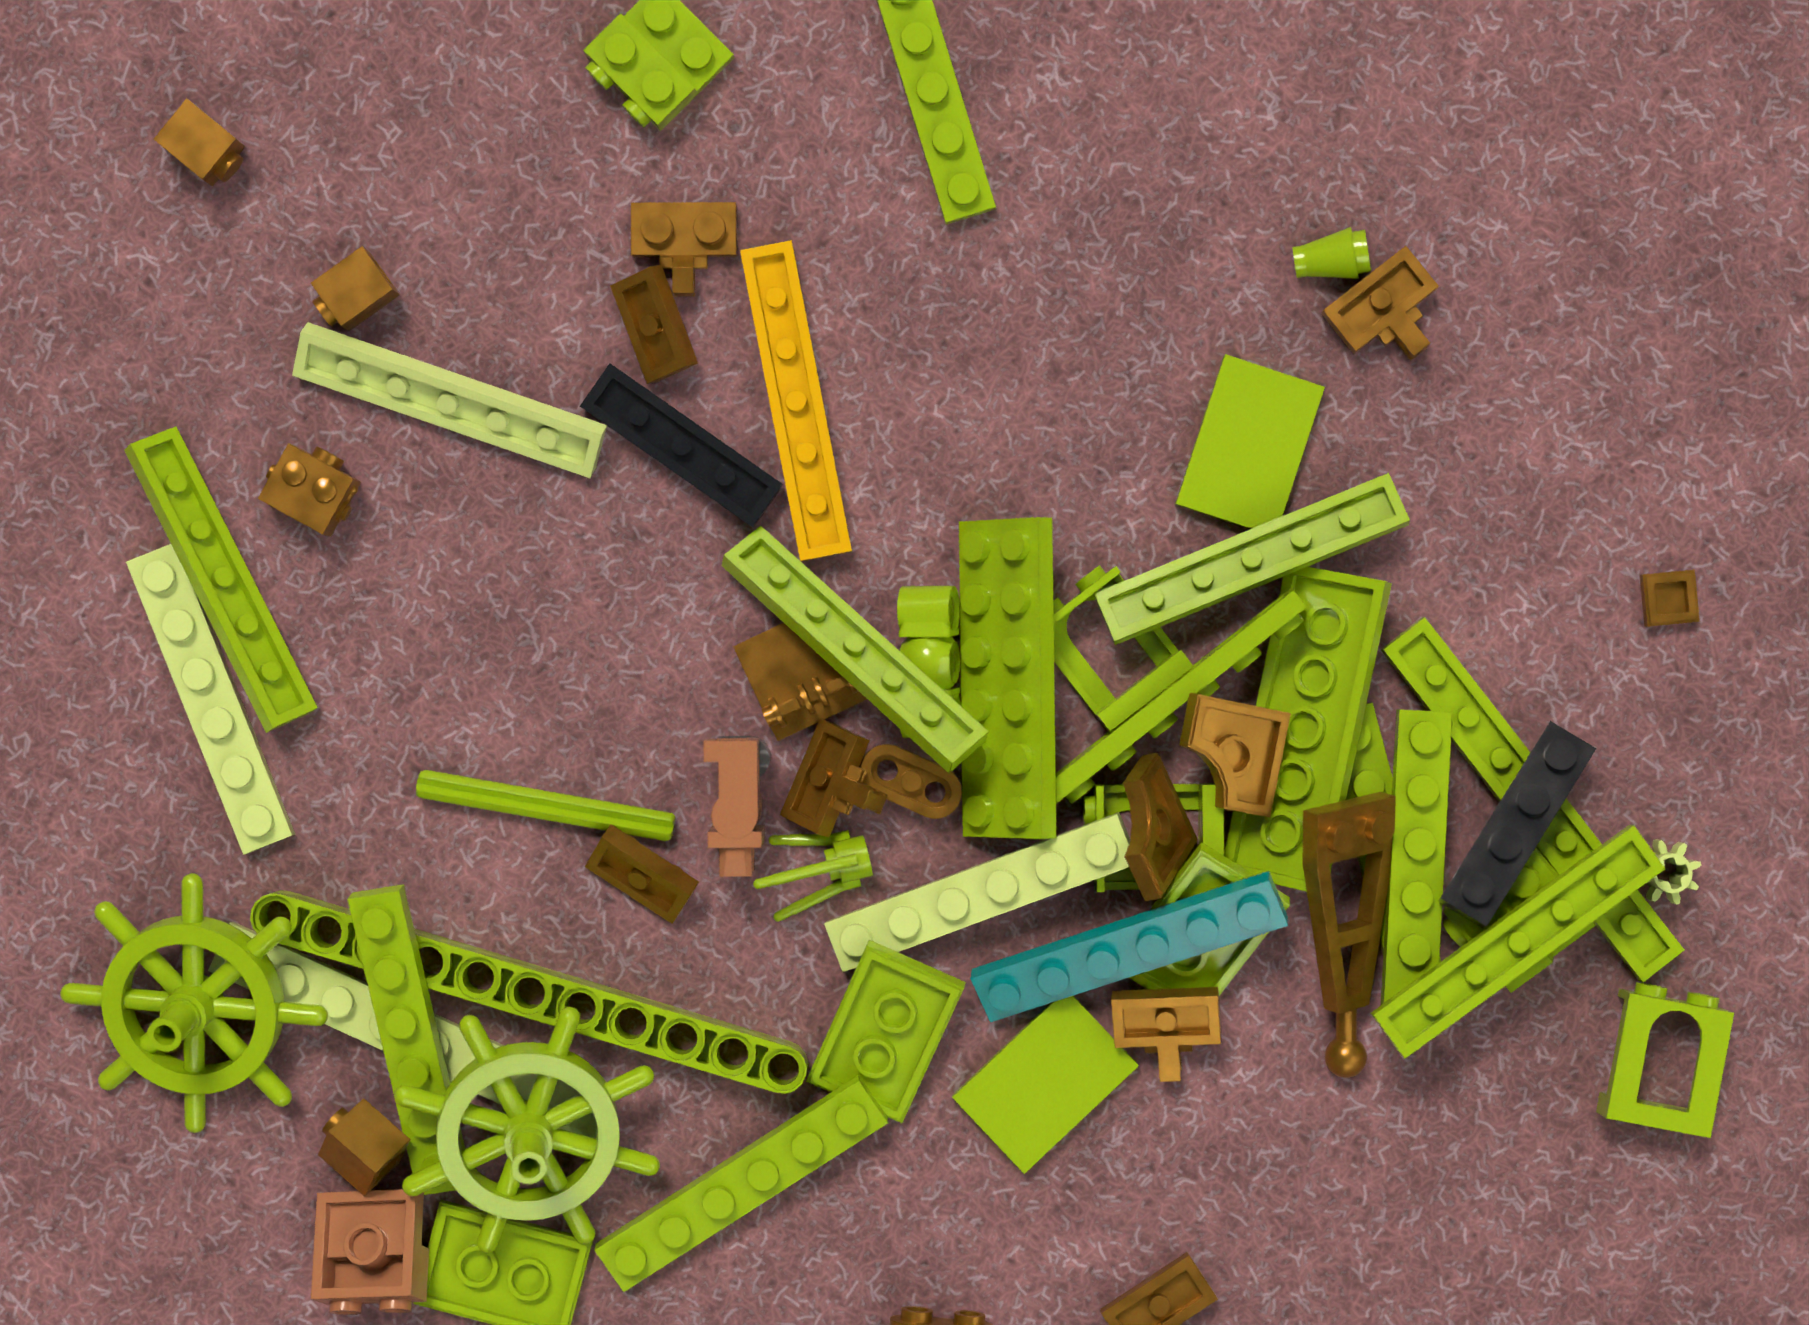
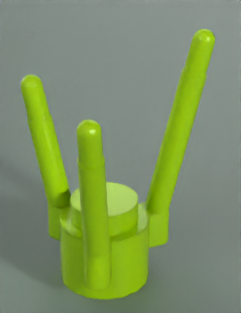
M848 830L833 833L830 837L819 834L771 835L768 839L771 845L833 846V848L824 850L826 861L754 880L753 886L756 889H762L824 873H829L831 881L841 878V880L775 912L773 918L775 921L780 922L838 893L861 887L860 879L873 876L865 838L863 835L850 838Z

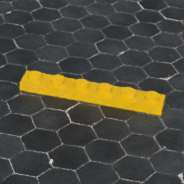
M792 240L740 250L800 561L852 552Z

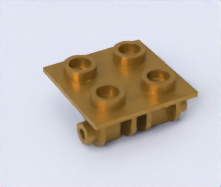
M785 623L779 624L733 646L761 705L762 713L777 741L818 723L819 719L824 720L867 700L865 696Z

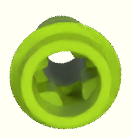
M1348 227L1305 245L1292 247L1297 278L1308 276L1359 279L1358 273L1371 272L1365 230L1352 232V228Z

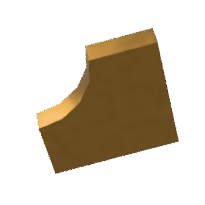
M1189 693L1179 745L1196 752L1208 765L1216 785L1215 807L1265 817L1271 816L1291 713Z
M1158 753L1142 755L1123 782L1129 800L1132 821L1130 844L1124 857L1145 901L1162 898L1198 840Z

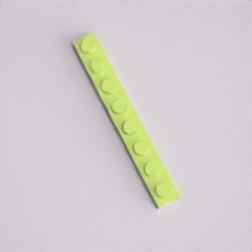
M229 923L251 938L257 934L255 931L238 923ZM277 944L267 953L279 975L285 1002L321 1005L328 1012V1019L324 1024L383 1051L367 982L282 944ZM215 954L208 971L214 973L226 960ZM242 976L234 982L249 989ZM434 1014L449 1080L452 1082L456 1075L468 1063L473 1061L475 1057L459 1029V1024ZM491 1040L494 1048L504 1046L494 1040ZM537 1074L510 1076L523 1100H528ZM558 1079L548 1109L580 1095V1093L569 1084ZM491 1085L478 1093L487 1099L501 1104ZM592 1112L559 1129L595 1139L597 1122Z

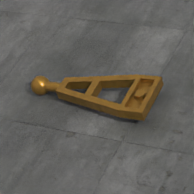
M1383 792L1303 810L1302 863L1324 1009L1336 1013V1038L1326 1048L1325 1062L1333 1074L1343 1078L1358 1075L1364 1069L1367 1062L1366 1049L1357 1039V1008L1370 1004L1389 885L1392 838L1395 831L1396 796ZM1367 854L1357 919L1337 924L1329 864ZM1353 945L1346 985L1341 948Z

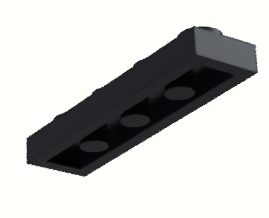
M609 363L580 405L582 409L753 528L783 487V484L611 363Z
M1550 721L1438 902L1485 930L1597 748Z

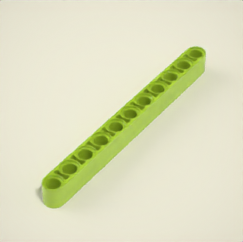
M285 890L264 895L253 905L250 921L256 933H259L270 923L267 916L270 904L273 901H279L285 904L290 911L291 931L278 944L364 969L350 909ZM324 916L332 917L340 924L342 930L341 937L336 944L324 942L318 934V923ZM414 928L419 952L423 947H432L438 950L443 958V967L440 973L428 974L424 972L428 989L555 1026L561 1010L569 1007L571 995L578 992L585 993L594 1000L596 1006L595 1014L592 1018L580 1019L575 1033L775 1093L786 1094L793 1092L802 1085L806 1078L808 1070L806 1053L799 1045L792 1041ZM483 962L492 969L494 982L491 988L478 989L472 985L468 977V971L472 963ZM531 977L541 982L545 990L542 1003L535 1005L523 1001L518 991L521 979ZM627 1008L640 1010L647 1022L645 1031L636 1035L625 1032L619 1024L620 1012ZM678 1023H686L692 1026L697 1034V1044L687 1050L675 1047L670 1041L669 1029ZM730 1038L738 1039L746 1045L748 1058L743 1063L737 1065L729 1064L721 1058L719 1045L724 1040ZM778 1054H789L798 1062L799 1071L791 1079H779L770 1070V1060Z

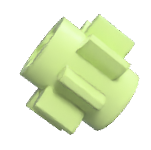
M1655 839L1652 845L1655 855L1664 867V860L1667 863L1675 864L1677 872L1669 875L1670 883L1658 879L1657 876L1648 881L1647 884L1650 888L1647 891L1646 899L1656 902L1664 891L1670 903L1680 904L1681 897L1679 892L1686 888L1698 890L1699 886L1692 881V870L1699 868L1701 862L1687 860L1683 857L1687 850V844L1677 842L1673 845L1671 851L1667 852V847L1663 840Z

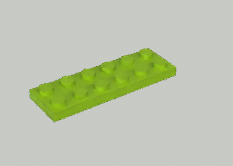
M1029 517L959 521L961 707L989 731L985 743L962 762L963 837L1056 838L1052 518Z
M1305 567L1283 576L1279 597L1292 587L1307 607L1299 613L1304 621L1281 640L1274 633L1270 636L1256 702L1258 707L1291 713L1271 816L1265 817L1233 811L1224 852L1226 858L1254 875L1269 871L1276 885L1307 892L1302 863L1303 810L1346 800L1392 583L1312 567Z

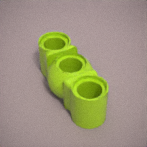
M902 586L897 600V619L900 628L899 637L907 638L901 643L900 652L961 706L960 687H953L958 681L960 672L959 646L952 638V636L959 635L960 599L958 590L955 586ZM900 729L903 738H910Z

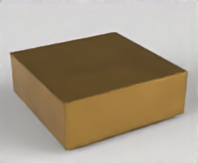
M1695 569L1639 575L1644 627L1700 622Z

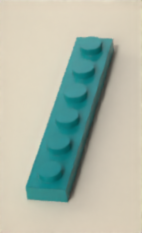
M1267 871L973 968L970 979L991 1023L1288 926V915L1271 874Z

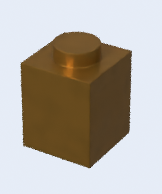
M187 98L153 138V140L212 187L218 180L222 182L228 181L237 172L243 162V158L239 154L246 147Z
M363 246L311 282V285L319 295L312 302L330 326L338 322L348 331L355 328L400 295L372 254Z
M363 1098L349 1112L342 1107L327 1121L322 1129L326 1137L318 1156L362 1195L366 1196L400 1163L411 1139Z

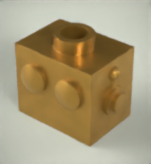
M288 443L277 464H273L266 474L268 480L258 499L320 534L331 537L338 523L342 520L346 521L352 511V507H350L351 500L357 494L361 481L341 471L340 469L345 461L332 453L316 446L313 453L310 454Z

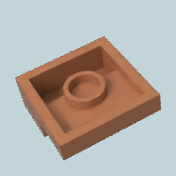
M403 1189L372 1190L366 1196L362 1195L359 1191L317 1193L311 1299L330 1305L329 1313L338 1315L361 1314L362 1304L379 1303L380 1312L409 1313L411 1312L412 1302H427L429 1248L421 1245L424 1193L413 1197L406 1195Z

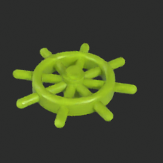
M190 873L184 876L181 882L182 916L160 920L147 926L140 932L111 902L103 901L97 904L94 910L95 917L123 947L110 963L103 985L67 983L62 987L60 996L68 1004L102 1007V1016L107 1033L120 1054L113 1063L100 1073L98 1084L102 1089L107 1091L115 1089L136 1071L142 1077L160 1087L184 1093L185 1127L189 1132L198 1133L206 1125V1094L232 1088L248 1077L273 1104L278 1107L288 1105L292 1100L291 1090L264 1061L274 1049L283 1023L321 1026L326 1023L328 1012L321 1005L284 1001V993L279 975L267 953L290 933V921L285 917H276L251 938L243 931L226 922L203 916V880L199 875ZM171 945H182V976L157 949ZM204 949L212 951L226 960L209 977L204 975ZM140 964L165 991L132 988L133 977L138 965ZM242 976L250 989L253 999L225 997L223 992ZM134 1010L160 1012V1017L151 1023L148 1031L145 1033ZM222 1018L255 1021L250 1043L247 1045ZM205 1033L227 1054L230 1060L215 1064H205ZM182 1040L184 1061L166 1053L175 1050L182 1043Z
M566 1007L559 1013L549 1044L520 1042L494 1048L480 1020L474 1015L464 1016L460 1020L459 1029L475 1059L456 1075L444 1096L408 1085L398 1087L394 1093V1099L398 1105L438 1117L436 1143L440 1161L406 1177L402 1183L404 1193L412 1197L417 1196L449 1181L455 1190L469 1203L487 1212L477 1239V1246L484 1253L493 1252L497 1248L507 1219L522 1221L540 1220L560 1214L563 1215L575 1239L581 1244H589L595 1238V1229L581 1204L600 1188L611 1172L612 1167L646 1176H653L659 1171L660 1162L657 1157L619 1146V1119L615 1101L649 1086L654 1080L653 1070L648 1066L642 1065L606 1082L589 1062L569 1051L580 1021V1014L573 1007ZM537 1074L528 1100H523L510 1076ZM558 1079L569 1084L580 1093V1095L548 1109ZM491 1085L506 1113L471 1104L470 1102L479 1092ZM592 1112L597 1122L596 1139L559 1129ZM460 1123L497 1134L463 1150L458 1132ZM552 1149L586 1158V1160L572 1174L566 1177L553 1155ZM501 1155H507L498 1183L487 1178L476 1169V1167ZM543 1179L546 1185L538 1188H519L520 1183L534 1184Z

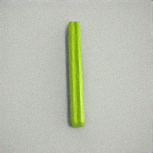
M430 770L420 771L416 784V796L422 799L604 831L612 824L627 835L661 841L670 840L675 827V815L670 812Z

